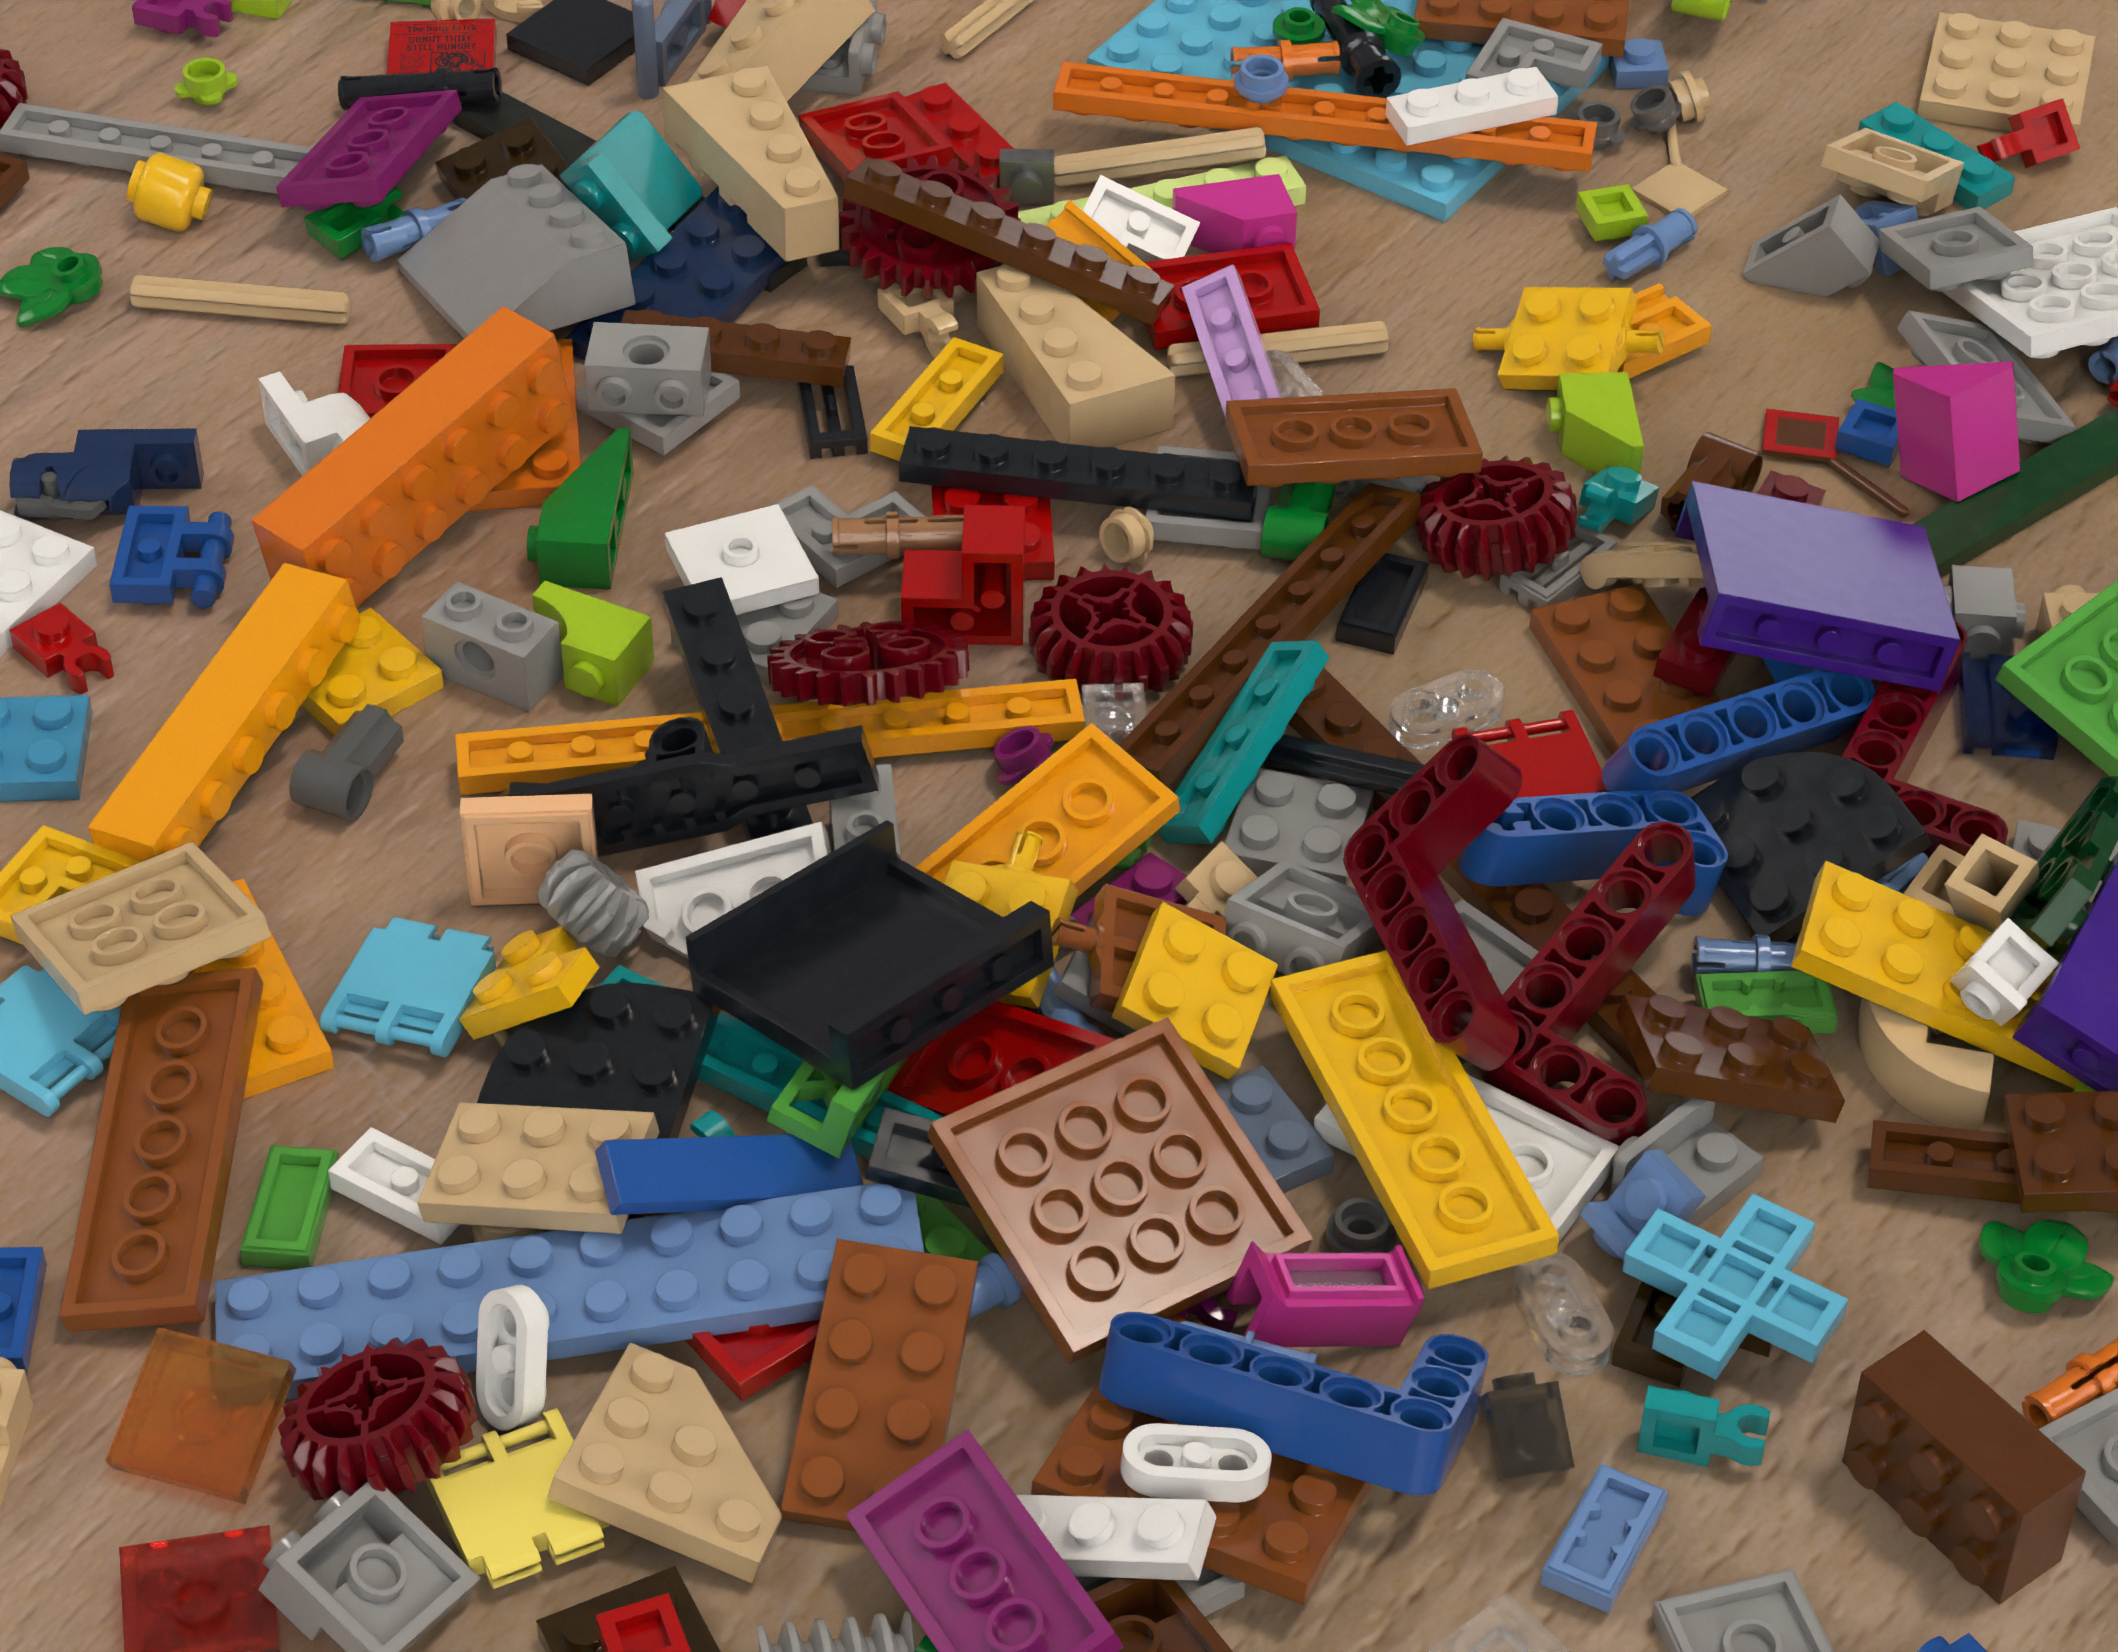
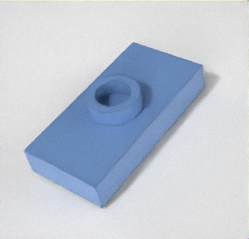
M1601 1463L1544 1565L1540 1585L1609 1614L1666 1508L1669 1491Z

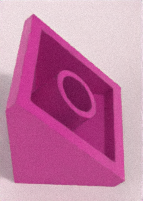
M2013 361L1893 368L1901 477L1959 502L2020 471Z

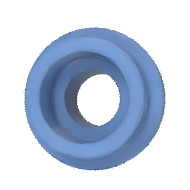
M1269 55L1247 57L1242 61L1240 69L1234 77L1236 91L1254 103H1269L1284 95L1288 89L1289 78L1284 71L1283 63Z

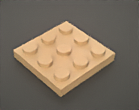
M1939 12L1917 115L1924 119L2013 132L2008 120L2009 117L2063 98L2073 129L2078 138L2096 36L2081 34L2072 29L2052 30L2033 27L2020 21L2000 22L1981 19L1968 13L1948 14Z
M193 842L10 915L19 941L84 1015L93 1011L114 1009L123 1004L129 996L156 985L176 983L184 979L191 970L218 959L238 957L247 952L251 945L271 937L265 914Z

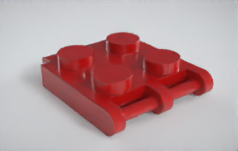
M1574 710L1561 711L1556 719L1523 724L1520 718L1506 720L1505 727L1469 732L1466 727L1452 729L1451 739L1465 733L1476 736L1484 743L1507 739L1508 742L1490 744L1489 746L1520 768L1522 784L1516 798L1608 792L1602 780V769ZM1561 731V733L1539 736L1533 738L1528 737L1529 735Z

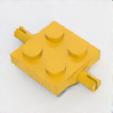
M1524 287L1515 318L1507 328L1476 327V333L1473 334V346L1475 351H1505L1498 371V377L1503 389L1557 390L1559 374L1617 372L1630 353L1662 354V348L1665 346V336L1662 329L1632 330L1631 322L1637 305L1632 288Z
M1025 830L1017 831L1016 840L1007 864L987 866L952 860L944 883L1002 917L1033 901L1050 911L1051 930L1058 917L1069 921L1078 894V889L1071 879L1041 875L1032 871L1044 839L1037 833L1032 831L1026 833ZM1053 945L1054 962L1060 947L1058 945ZM1053 967L998 1001L1039 1009Z

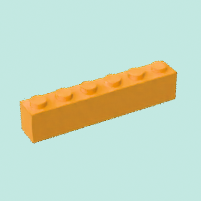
M284 563L89 824L87 828L94 844L141 861L148 860L190 842H193L197 847L200 846L216 822L227 814L232 800L249 776L258 771L265 754L281 732L292 724L296 711L314 686L319 685L323 681L328 667L345 643L350 642L354 638L361 621L347 579Z

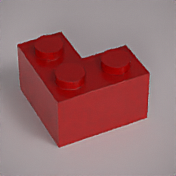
M964 505L962 551L904 550L901 622H917L918 628L938 625V631L953 629L954 635H964V641H968V645L1023 646L1025 506Z

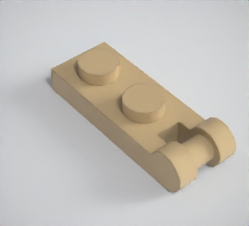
M1630 542L1616 546L1611 551H1600L1587 555L1582 559L1580 565V573L1584 583L1595 590L1613 585L1617 579L1626 581L1633 578H1642L1643 587L1648 588L1679 583V578H1688L1689 587L1691 588L1706 587L1695 542Z

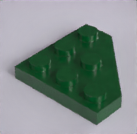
M2118 776L2101 778L2037 859L2039 878L2010 917V920L2039 946H2052L2056 940L2060 944H2064L2079 930L2087 918L2088 913L2082 907L2093 895L2098 882L2108 871L2111 865L2109 858L2118 841Z

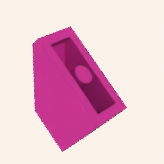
M1279 174L1173 189L1172 209L1200 222L1190 246L1209 253L1292 243L1295 250L1297 211Z

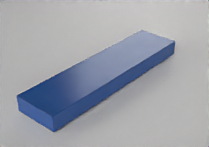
M792 1134L604 1140L595 1151L611 1215L719 1211L736 1205H744L765 1199L864 1185L852 1141L839 1159Z

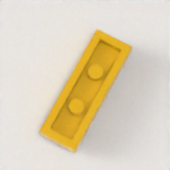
M953 337L870 432V451L900 461L910 426L922 428L935 427L954 431L1004 372V354Z

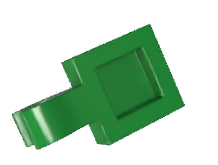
M394 185L382 202L369 207H356L353 202L334 203L328 208L314 211L304 217L307 233L339 259H342L363 247L361 230L364 227L385 223L404 216L403 210L395 204H391L403 196L402 190Z

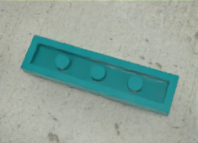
M1317 640L1271 642L1174 794L1179 797L1181 811L1157 830L1166 843L1212 844L1214 839L1224 830L1228 817L1245 790L1255 781L1259 768L1275 743L1284 735L1287 724L1304 697L1312 691L1315 680L1330 658Z

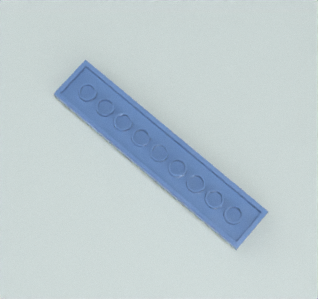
M872 1183L765 1199L744 1205H736L719 1211L677 1212L626 1220L622 1234L555 1230L215 1281L217 1396L222 1409L298 1398L297 1387L302 1383L314 1382L318 1378L317 1368H331L342 1361V1353L348 1356L356 1355L363 1352L368 1343H371L376 1348L384 1347L391 1339L397 1337L404 1345L421 1338L429 1347L442 1345L447 1354L456 1359L459 1368H463L466 1373L475 1372L480 1304L489 1292L514 1285H525L531 1288L547 1308L549 1314L547 1361L626 1349L630 1342L641 1347L693 1339L692 1333L709 1331L715 1336L748 1331L749 1326L769 1324V1327L820 1320L837 1239L924 1252L915 1193L888 1184Z

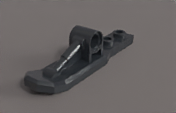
M679 717L665 722L652 733L649 740V749L645 753L646 759L624 768L550 783L510 782L499 797L592 794L598 857L726 832L754 815L879 791V773L862 725L721 754L714 753L704 724L699 719Z

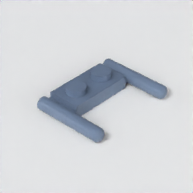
M632 0L639 97L654 99L659 95V86H666L706 31V25L711 23L708 17L712 10V0H667L655 22L653 0Z

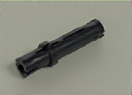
M438 66L435 72L341 76V80L338 82V97L343 110H349L360 97L456 89L460 103L500 102L502 97V80L500 72L496 67L454 71L451 66Z

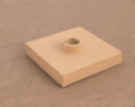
M592 794L461 798L460 821L471 906L540 904L537 893L539 886L545 880V874L558 859L561 860L571 849L582 850L586 854H592L598 860Z

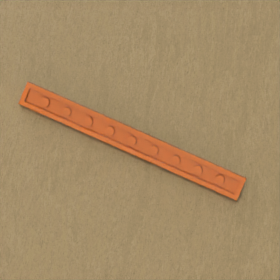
M1065 61L1062 63L1053 92V110L1068 111L1081 116L1094 114L1125 118L1133 122L1146 120L1178 124L1186 128L1206 127L1231 131L1259 127L1262 128L1264 134L1284 136L1291 140L1310 139L1336 142L1343 146L1362 145L1392 149L1401 153L1413 151L1445 155L1453 159L1474 158L1499 161L1506 165L1526 164L1552 167L1559 171L1578 170L1590 172L1597 130V122L1542 117L1406 146L1386 117L1387 98L1288 87L1286 93L1269 103L1260 104L1251 102L1240 95L1234 87V81Z

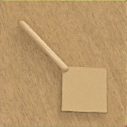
M1675 123L1666 131L1670 164L1632 187V190L1637 197L1667 214L1677 208H1681L1695 216L1726 196L1728 189L1681 163Z

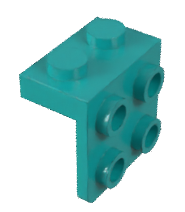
M640 111L627 113L560 175L574 195L626 243L629 262L659 252L672 239L667 229L694 205L702 195L699 183Z

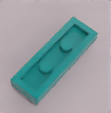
M1898 102L1879 110L1859 122L1858 131L1868 128L1964 162L1953 200L1966 209L1979 206L1986 209L2013 192L2014 175Z

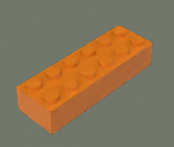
M502 306L251 519L270 580H272L284 563L347 579L356 608L358 609L383 584L398 575L407 563L431 542L439 539L447 528L470 508L479 504L486 494L510 473L520 468L534 452L554 435L560 433L574 418L555 334Z

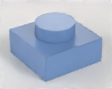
M1633 38L1625 41L1623 57L1609 56V69L1615 89H1641L1653 85L1667 86L1669 68L1661 40Z

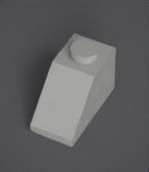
M1840 194L1754 241L1742 274L1752 283L1828 297L1844 287L1848 289L1856 288L1869 278L1874 269L1873 264L1879 248V239Z

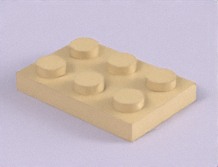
M459 1102L417 1202L424 1222L622 1234L629 1214H610L595 1151L604 1140L657 1139L659 1128L654 1112Z

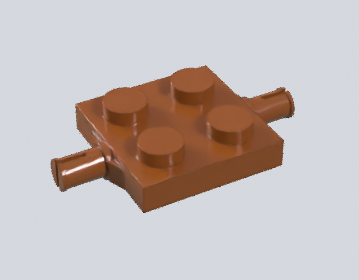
M1104 884L1095 897L1093 927L1058 917L1051 930L1052 944L1086 953L1091 967L1090 1007L1113 1013L1152 913L1162 902L1225 936L1226 917Z

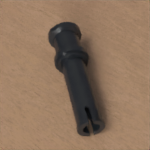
M1310 0V7L1315 14L1324 20L1325 28L1333 41H1338L1340 66L1346 74L1354 77L1353 81L1357 92L1360 95L1387 98L1400 84L1401 71L1397 63L1392 58L1386 56L1385 45L1376 34L1366 32L1345 18L1331 12L1335 5H1348L1346 0Z

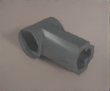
M367 704L362 711H355L322 752L310 749L300 756L292 772L289 785L292 801L348 821L357 820L368 806L372 796L374 778L404 742L402 726L390 717L386 709L375 705Z

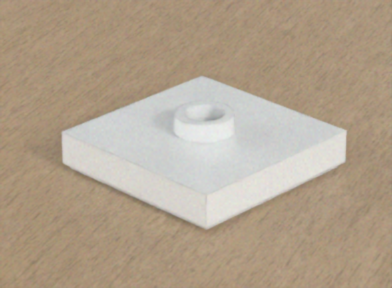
M778 504L664 533L666 551L684 585L687 586L722 577L736 615L819 594V577Z

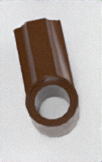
M1704 433L1691 453L1687 470L1662 497L1660 513L1666 517L1673 531L1676 530L1692 481L1752 492L1762 470V453L1714 433Z

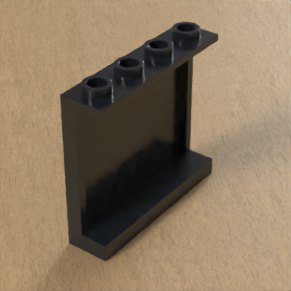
M888 820L685 937L693 992L851 1090H855L1054 966L1049 910L1030 901L1005 917L996 914L897 858L894 824Z

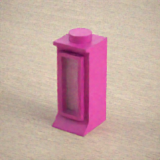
M1252 1240L1227 1292L1231 1305L1259 1304L1244 1337H1246L1248 1330L1255 1331V1339L1282 1347L1400 1346L1415 1316L1421 1311L1423 1300L1425 1299L1421 1281L1413 1273L1401 1245H1395L1392 1253H1264Z

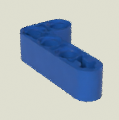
M1659 788L1518 797L1459 854L1457 864L1459 870L1467 878L1485 886L1497 887L1600 879L1635 836L1647 825L1656 822H1672L1686 829L1693 840L1696 887L1677 914L1697 916L1708 910L1727 862L1728 852L1699 806L1690 797L1672 789ZM1661 862V863L1656 864V865H1657V866H1669V865H1672V864H1675V863H1672V862Z

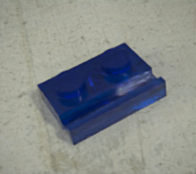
M1964 652L1958 679L1963 754H1973L1975 747L1991 749V756L2054 760L2058 745L2057 731L1995 680L2002 665L2011 659L2013 655L1989 654L1987 660L1971 659L1970 652Z

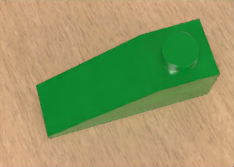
M618 428L543 502L539 525L529 526L527 558L528 561L537 562L539 586L544 581H548L562 587L611 589L634 474L630 428Z

